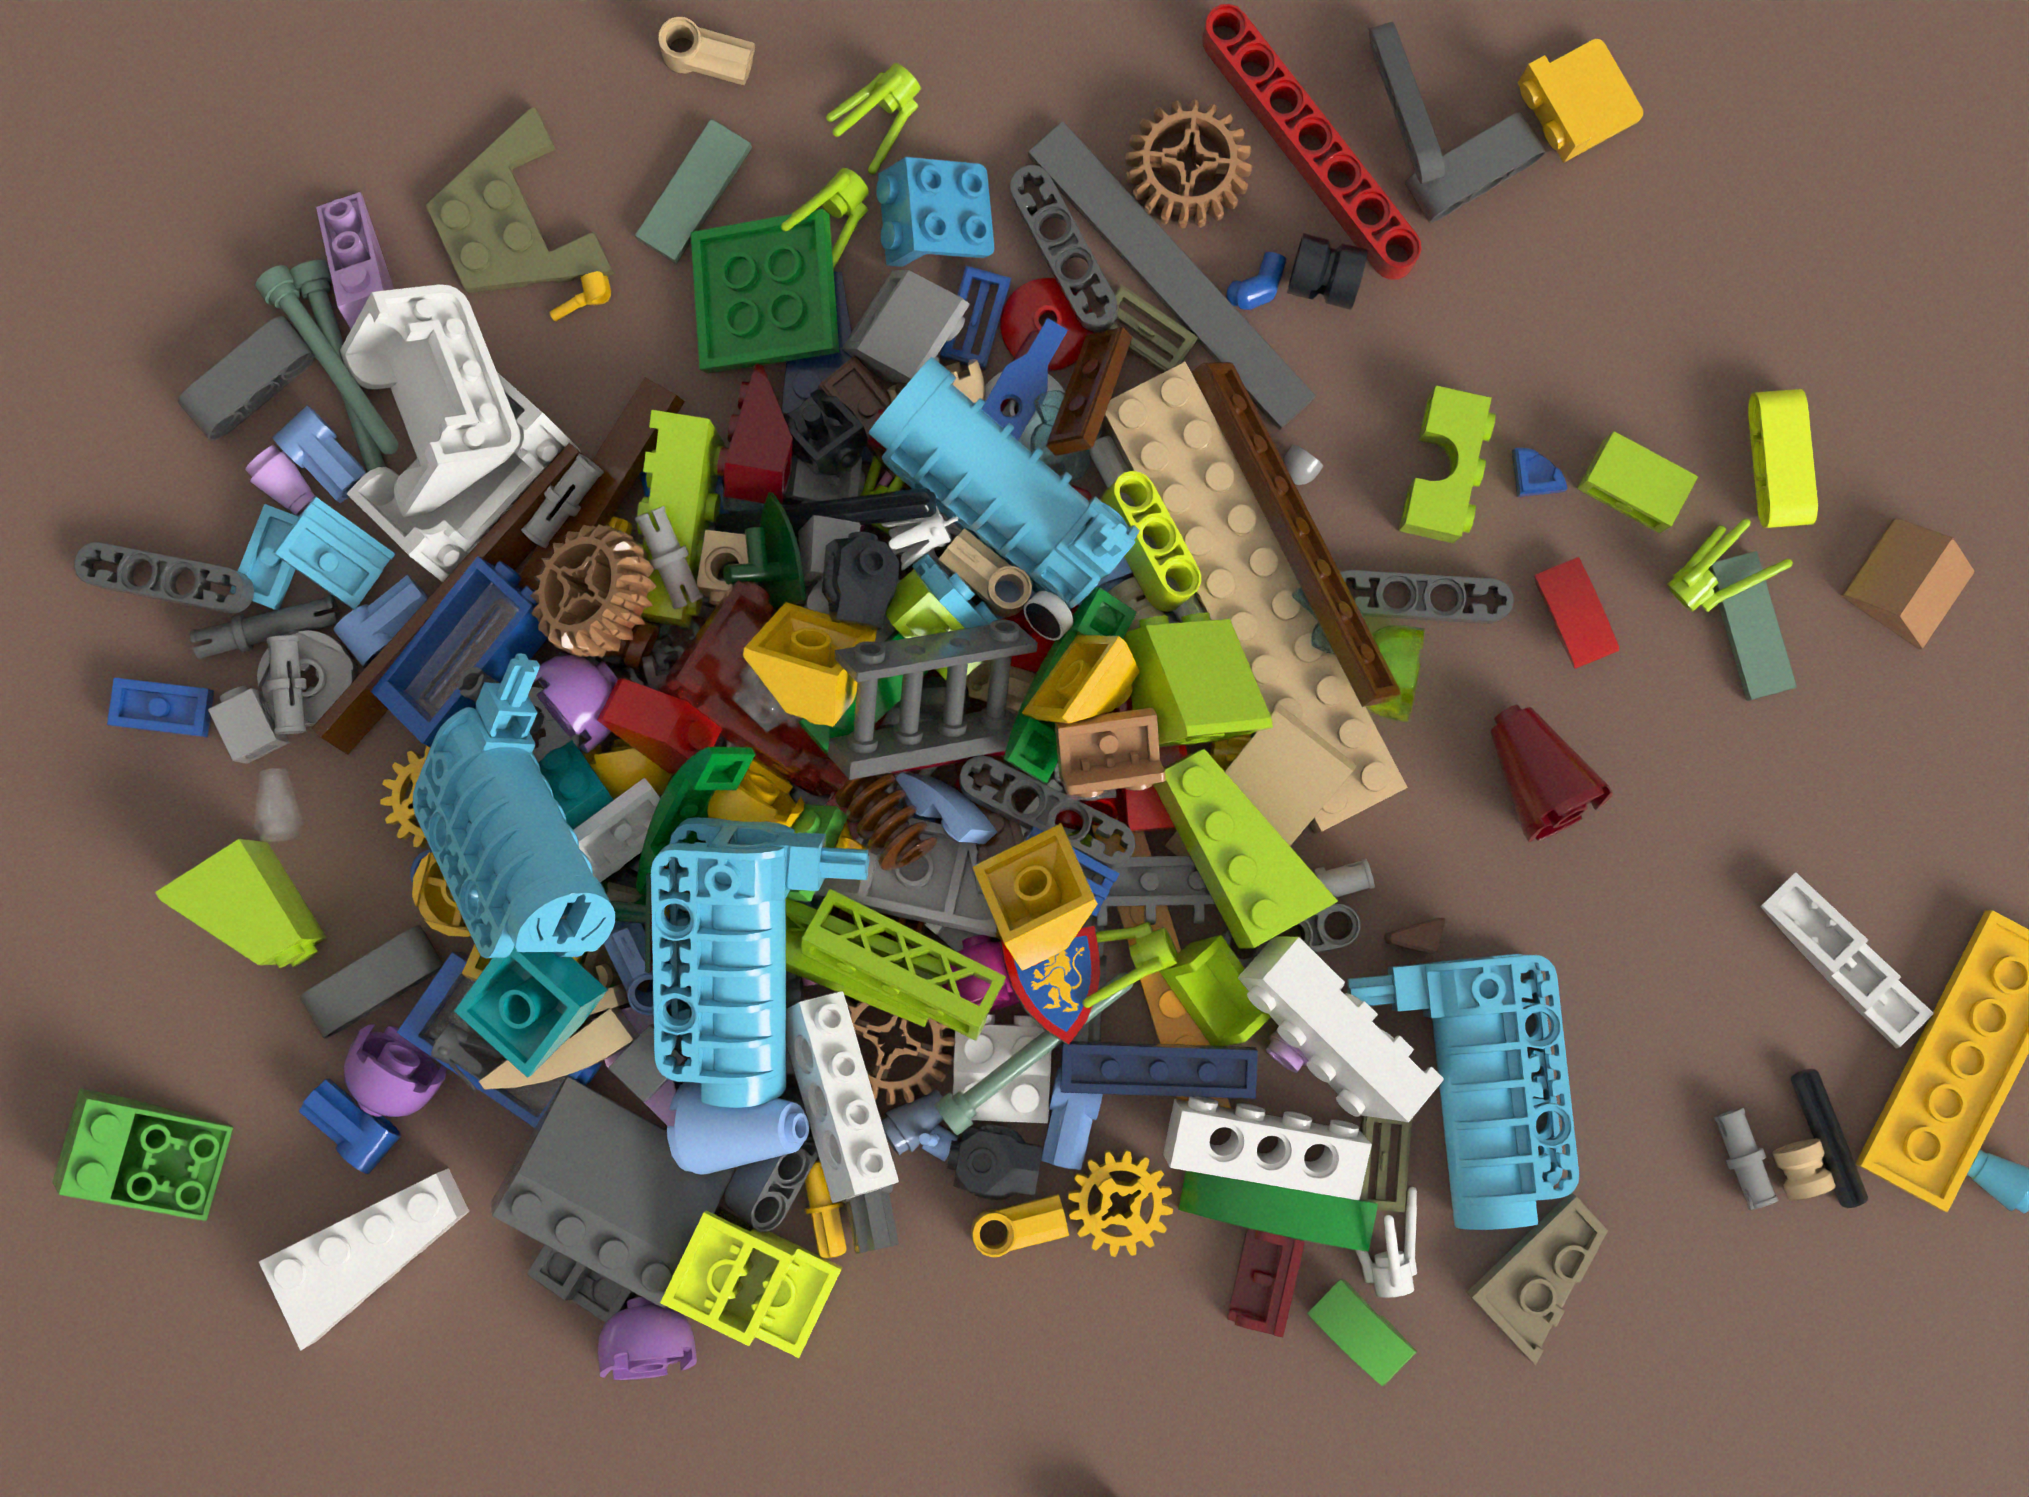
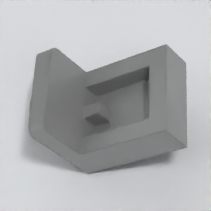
M792 452V472L786 498L816 502L860 496L865 483V475L861 471L862 457L848 471L840 472L838 475L814 474Z

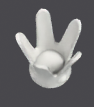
M936 506V513L931 517L881 524L883 527L898 526L889 531V535L892 537L889 541L891 549L896 550L917 543L901 556V570H904L934 547H944L947 543L952 542L947 525L958 521L959 518L955 516L944 521Z

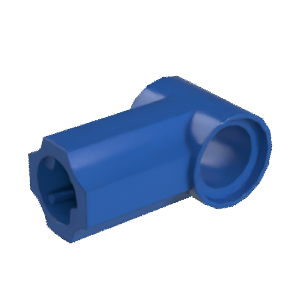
M330 1078L325 1079L315 1088L299 1109L303 1116L337 1144L336 1150L341 1157L365 1174L371 1173L401 1137L400 1131L383 1115L372 1116L364 1112L359 1107L358 1102Z

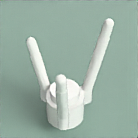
M1409 1187L1407 1190L1404 1253L1403 1251H1398L1394 1218L1391 1215L1384 1217L1387 1251L1376 1254L1374 1256L1375 1263H1372L1367 1251L1355 1250L1362 1265L1365 1283H1374L1377 1297H1399L1414 1291L1412 1276L1417 1275L1415 1262L1417 1190L1415 1187Z

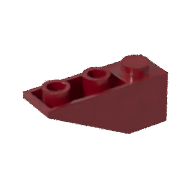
M755 364L750 382L743 381L741 384L738 398V409L741 412L740 415H731L728 428L730 447H722L720 450L717 475L724 477V497L765 504L768 492H773L782 505L792 472L793 438L763 365Z

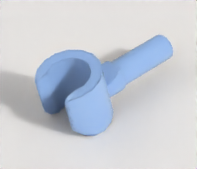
M937 1125L930 1134H921L919 1142L923 1145V1150L945 1162L949 1155L951 1141H957L959 1136Z

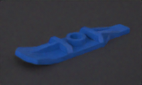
M1049 318L1045 321L1028 353L1006 365L985 401L986 403L981 408L1003 428L1008 423L1012 424L1015 428L1010 434L1017 440L1020 439L1048 390V364L1068 331ZM1006 399H1012L1018 405V412L1012 417L1005 416L1001 412V402Z

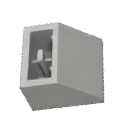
M910 270L892 271L841 349L852 357L856 356L866 368L885 382L908 383L931 357L939 362L937 354L945 342L955 338L965 323L963 314L970 303Z

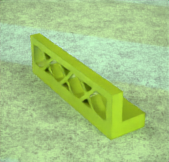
M829 889L802 937V954L977 1041L986 1023L987 1014L1006 979V976L832 889ZM833 906L853 916L857 930L837 935L822 926ZM861 920L871 924L872 926L864 928ZM887 932L896 937L901 952L882 958L871 952L867 937ZM860 939L862 947L851 941ZM905 942L917 948L908 950ZM931 954L940 959L945 975L926 980L916 975L911 959ZM904 961L906 969L896 965L895 963ZM950 964L961 970L952 972ZM975 976L991 985L980 1006L960 997L955 981ZM948 983L951 992L940 987V985Z
M785 899L786 971L834 991H843L844 995L920 1026H926L929 1017L802 954V937L817 910L797 901ZM828 915L822 926L837 935L857 930L856 925ZM878 934L867 937L871 952L882 958L901 952L898 942ZM860 939L851 941L862 947ZM927 954L911 959L916 975L926 980L945 975L940 959ZM904 961L895 963L896 965L906 969Z

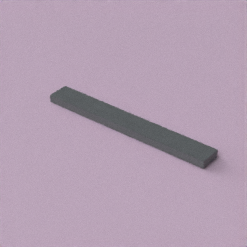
M1063 121L1028 151V157L1032 162L1048 172L1057 189L1180 323L1198 337V342L1216 362L1233 363L1251 400L1279 430L1315 399L1316 395Z

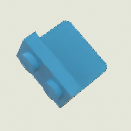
M905 157L878 174L879 180L877 182L876 194L878 201L881 203L883 223L881 244L885 249L886 266L903 267L925 254L986 258L994 252L988 174L983 165Z

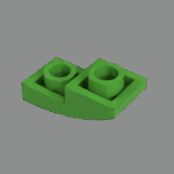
M1340 1279L1307 1313L1353 1361L1381 1386H1384L1417 1353L1416 1349L1384 1316L1378 1315L1346 1280Z

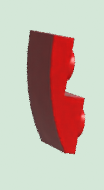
M1579 557L1534 575L1535 584L1555 622V631L1574 669L1619 651V645L1606 613Z

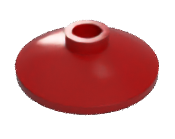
M1040 278L1029 281L1012 293L1003 308L1001 334L1004 344L1010 354L1015 357L1028 334L1034 330L1040 331L1043 327L1038 321L1040 316L1050 313L1055 316L1056 323L1068 331L1048 364V372L1067 368L1077 362L1085 337L1094 332L1083 328L1078 322L1056 279ZM1089 302V310L1085 314L1093 312Z

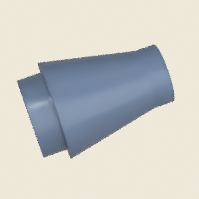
M937 1089L911 1103H906L885 1112L886 1118L881 1121L885 1136L898 1155H901L906 1150L912 1153L920 1144V1135L923 1133L930 1134L943 1120L934 1106L936 1102L943 1098Z

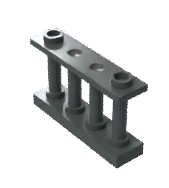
M996 620L986 626L882 643L867 641L858 643L855 647L835 650V660L857 682L854 731L849 735L829 738V758L849 780L1005 751L1016 719L1006 709L1011 659L1015 655L1037 652L1038 643L1016 622ZM991 660L987 707L979 712L963 714L968 663ZM947 667L943 715L938 719L919 722L923 671ZM903 675L899 723L894 727L874 730L878 679Z

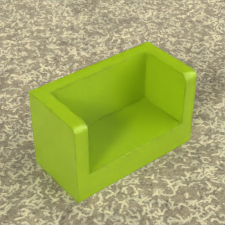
M1613 431L1600 444L1577 489L1660 534L1673 525L1698 476Z
M914 569L897 584L894 598L885 615L892 626L905 639L966 629L938 601ZM983 661L968 663L967 675ZM947 667L936 669L946 680Z
M1222 935L1189 943L1177 954L1178 964L1159 971L1211 1046H1229L1244 1043L1271 1018L1268 1013L1259 1010L1248 999L1247 993L1249 990L1238 979L1245 968Z

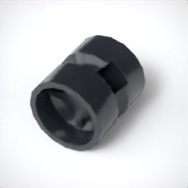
M1303 233L1287 293L1311 300L1318 294L1324 296L1326 304L1351 310L1362 280L1368 250L1344 243L1334 249L1331 248L1329 239Z

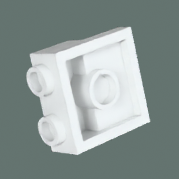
M987 1014L986 1023L977 1041L955 1031L953 1095L960 1090L963 1094L1045 1030L1031 1016L1014 1015V1024H995V1015ZM1051 1051L976 1109L978 1114L971 1120L1048 1123Z

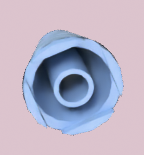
M684 1082L678 1088L669 1109L676 1110L675 1126H667V1139L671 1155L679 1168L699 1175L710 1174L794 1153L801 1148L809 1134L808 1118L797 1103L776 1098L768 1103L751 1107L727 1108L712 1106L701 1102V1083Z

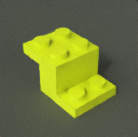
M706 1210L660 1303L747 1346H750L756 1337L799 1358L843 1267L825 1258H821L819 1255L770 1231L759 1232L755 1228L748 1231Z

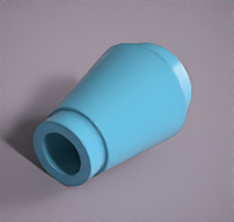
M1979 1150L1967 1176L1971 1177L1974 1182L2009 1211L2017 1209L2024 1214L2028 1212L2029 1167Z

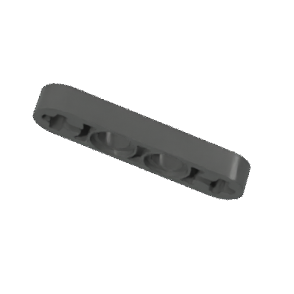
M1392 21L1369 28V39L1373 56L1420 184L1444 178L1445 166L1441 149L1396 26Z
M1038 165L1021 167L1014 173L1010 183L1014 203L1073 313L1082 327L1091 332H1101L1109 329L1118 317V305L1115 294L1051 176L1044 168ZM1032 180L1035 186L1041 185L1039 191L1045 206L1037 210L1032 196L1029 193L1023 194L1025 192L1024 184L1027 181ZM1050 218H1059L1067 225L1064 235L1055 240L1047 239L1040 233L1043 222ZM1073 257L1082 258L1088 264L1086 274L1076 280L1065 277L1061 272L1064 262ZM1090 286L1099 304L1107 302L1104 306L1105 315L1097 318L1093 312L1085 314L1089 310V305L1083 291Z
M91 542L84 545L75 557L74 568L76 575L83 582L103 589L229 614L244 611L251 604L254 597V586L251 579L247 575L228 567L100 542ZM105 560L118 565L117 573L102 569L94 570L93 565L95 561ZM148 561L152 567V576L146 584L137 586L133 579V572L139 563ZM192 570L195 576L194 587L189 593L180 595L176 588V580L183 571ZM211 582L222 586H236L235 595L224 596L210 591Z
M1362 570L1340 572L1345 582L1346 580L1352 581V586L1355 590L1368 591L1371 588L1369 581L1377 582L1373 594L1375 608L1367 606L1370 597L1359 596L1354 599L1362 616L1491 624L1506 617L1512 610L1514 603L1513 592L1510 587L1503 581L1492 578ZM1396 582L1406 587L1409 599L1403 608H1391L1385 603L1383 591L1389 583ZM1443 585L1453 590L1456 596V603L1452 610L1443 612L1437 610L1432 605L1430 595L1436 586ZM1464 587H1471L1468 597L1477 598L1486 595L1488 589L1494 590V597L1502 599V605L1496 607L1493 613L1490 614L1487 613L1486 605L1472 603L1468 606L1469 613H1463L1466 602Z
M984 755L975 756L969 759L962 767L959 779L960 789L964 796L972 802L1028 830L1035 826L1042 831H1046L1055 826V817L1060 812L1066 810L1074 811L1081 817L1083 827L1079 833L1067 836L1073 848L1109 868H1119L1131 858L1135 848V837L1131 829L1124 823L991 757ZM983 768L990 771L989 780L1001 787L1004 777L1012 780L1006 788L1003 803L994 800L998 796V790L988 785H984L980 791L972 788L974 779L968 776L970 772L979 774ZM1026 788L1036 793L1039 798V806L1034 812L1022 814L1013 808L1011 797L1019 789ZM1092 821L1100 824L1095 834L1105 839H1109L1113 833L1121 836L1120 845L1126 849L1125 852L1116 851L1112 857L1107 856L1103 853L1105 844L1093 837L1090 847L1081 844L1089 833Z

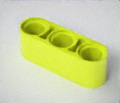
M1803 389L1753 392L1748 403V420L1760 523L1763 528L1812 525L1817 518L1818 499L1806 394Z
M1124 472L1105 491L1100 501L1117 511L1129 527L1135 525L1140 530L1134 539L1135 544L1124 557L1147 600L1160 611L1169 612L1176 610L1198 591L1201 585L1199 567L1152 481L1141 472ZM1120 492L1129 495L1134 501L1135 507L1127 505L1121 499ZM1143 534L1154 539L1157 549L1151 548L1145 543ZM1166 576L1176 580L1179 584L1180 592L1170 588L1167 584Z

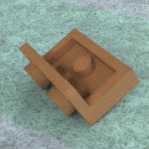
M1153 707L1102 714L1073 723L1055 722L1059 776L1068 795L1088 798L1098 796L1104 790L1117 788L1144 790L1151 787L1153 783L1166 781L1165 769L1160 761L1157 714Z

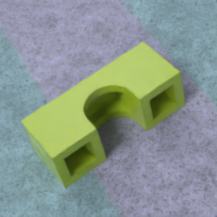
M1437 385L1429 393L1418 440L1438 445L1447 453L1450 460V473L1448 478L1441 481L1415 478L1408 485L1398 531L1453 544L1462 537L1463 532H1470L1476 511V505L1469 504L1473 486H1480L1486 464L1485 459L1479 458L1483 440H1490L1496 418L1495 413L1489 412L1491 397Z

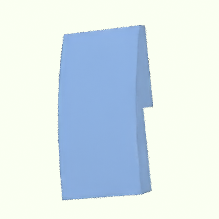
M904 772L895 778L906 793L904 800L907 806L914 805L917 809V815L943 818L941 823L944 830L956 841L985 844L997 833V830L974 803L943 781L927 775Z

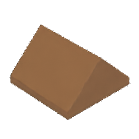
M1895 518L1891 521L1841 596L1920 650L1924 648L1975 571L1953 537Z

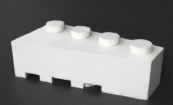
M1273 937L1239 975L1238 979L1249 990L1247 997L1251 1003L1273 1018L1279 1025L1277 1028L1278 1034L1289 1045L1298 1048L1309 1060L1307 1062L1308 1069L1317 1078L1327 1082L1338 1094L1336 1097L1338 1104L1349 1114L1356 1117L1362 1115L1409 1122L1444 1080L1432 1067H1428L1426 1071H1423L1408 1057L1414 1049L1401 1036H1396L1394 1039L1390 1034L1379 1029L1372 1022L1378 1014L1365 1001H1361L1354 995L1343 993L1340 989L1344 986L1345 981L1300 937Z
M449 1168L259 1261L300 1351L317 1342L340 1320L351 1313L367 1297L391 1279L407 1263L469 1212Z

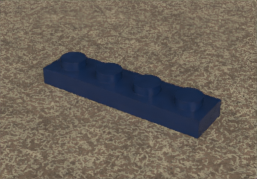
M1071 1041L1067 1045L1062 1042L1061 1093L1256 1099L1258 1050L1256 1047L1084 1041Z

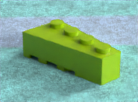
M651 410L649 428H656L658 430L656 450L646 452L643 472H647V487L651 489L650 496L644 497L639 502L637 516L648 513L655 531H658V526L651 510L665 506V512L680 547L686 546L689 555L685 558L697 584L705 530L709 529L710 522H716V517L720 512L721 496L715 493L718 482L717 464L720 450L724 447L725 443L708 418ZM637 522L638 534L643 535ZM644 538L643 545H639L648 552L646 560L649 561L653 557ZM655 569L648 578L657 587L647 594V598L653 606L644 608L641 618L644 621L690 628L692 615H699L703 598L691 603L683 584H681L680 589L687 605L673 609V603L658 569Z
M1205 749L1190 753L1164 767L1166 781L1153 783V786L1238 948H1255L1338 902Z

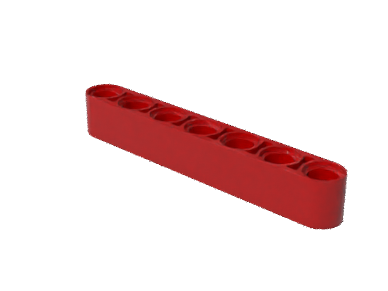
M1221 4L1214 7L1207 16L1202 36L1203 47L1207 55L1355 245L1368 250L1367 260L1376 272L1390 280L1405 277L1414 267L1422 250L1421 241L1417 233L1247 15L1238 6L1232 4ZM1218 26H1228L1235 31L1236 36L1232 39L1224 40L1216 36L1213 30ZM1247 62H1255L1263 67L1265 73L1253 77L1246 74L1241 66ZM1277 98H1283L1292 104L1294 110L1282 114L1276 112L1270 102ZM1304 135H1313L1320 140L1322 148L1312 151L1305 149L1301 145L1299 138ZM1333 171H1340L1348 176L1351 185L1343 188L1336 187L1329 181L1328 174ZM1361 208L1372 209L1377 213L1379 223L1374 225L1363 223L1357 216V210ZM1395 244L1405 249L1408 260L1404 262L1393 261L1388 257L1386 247Z

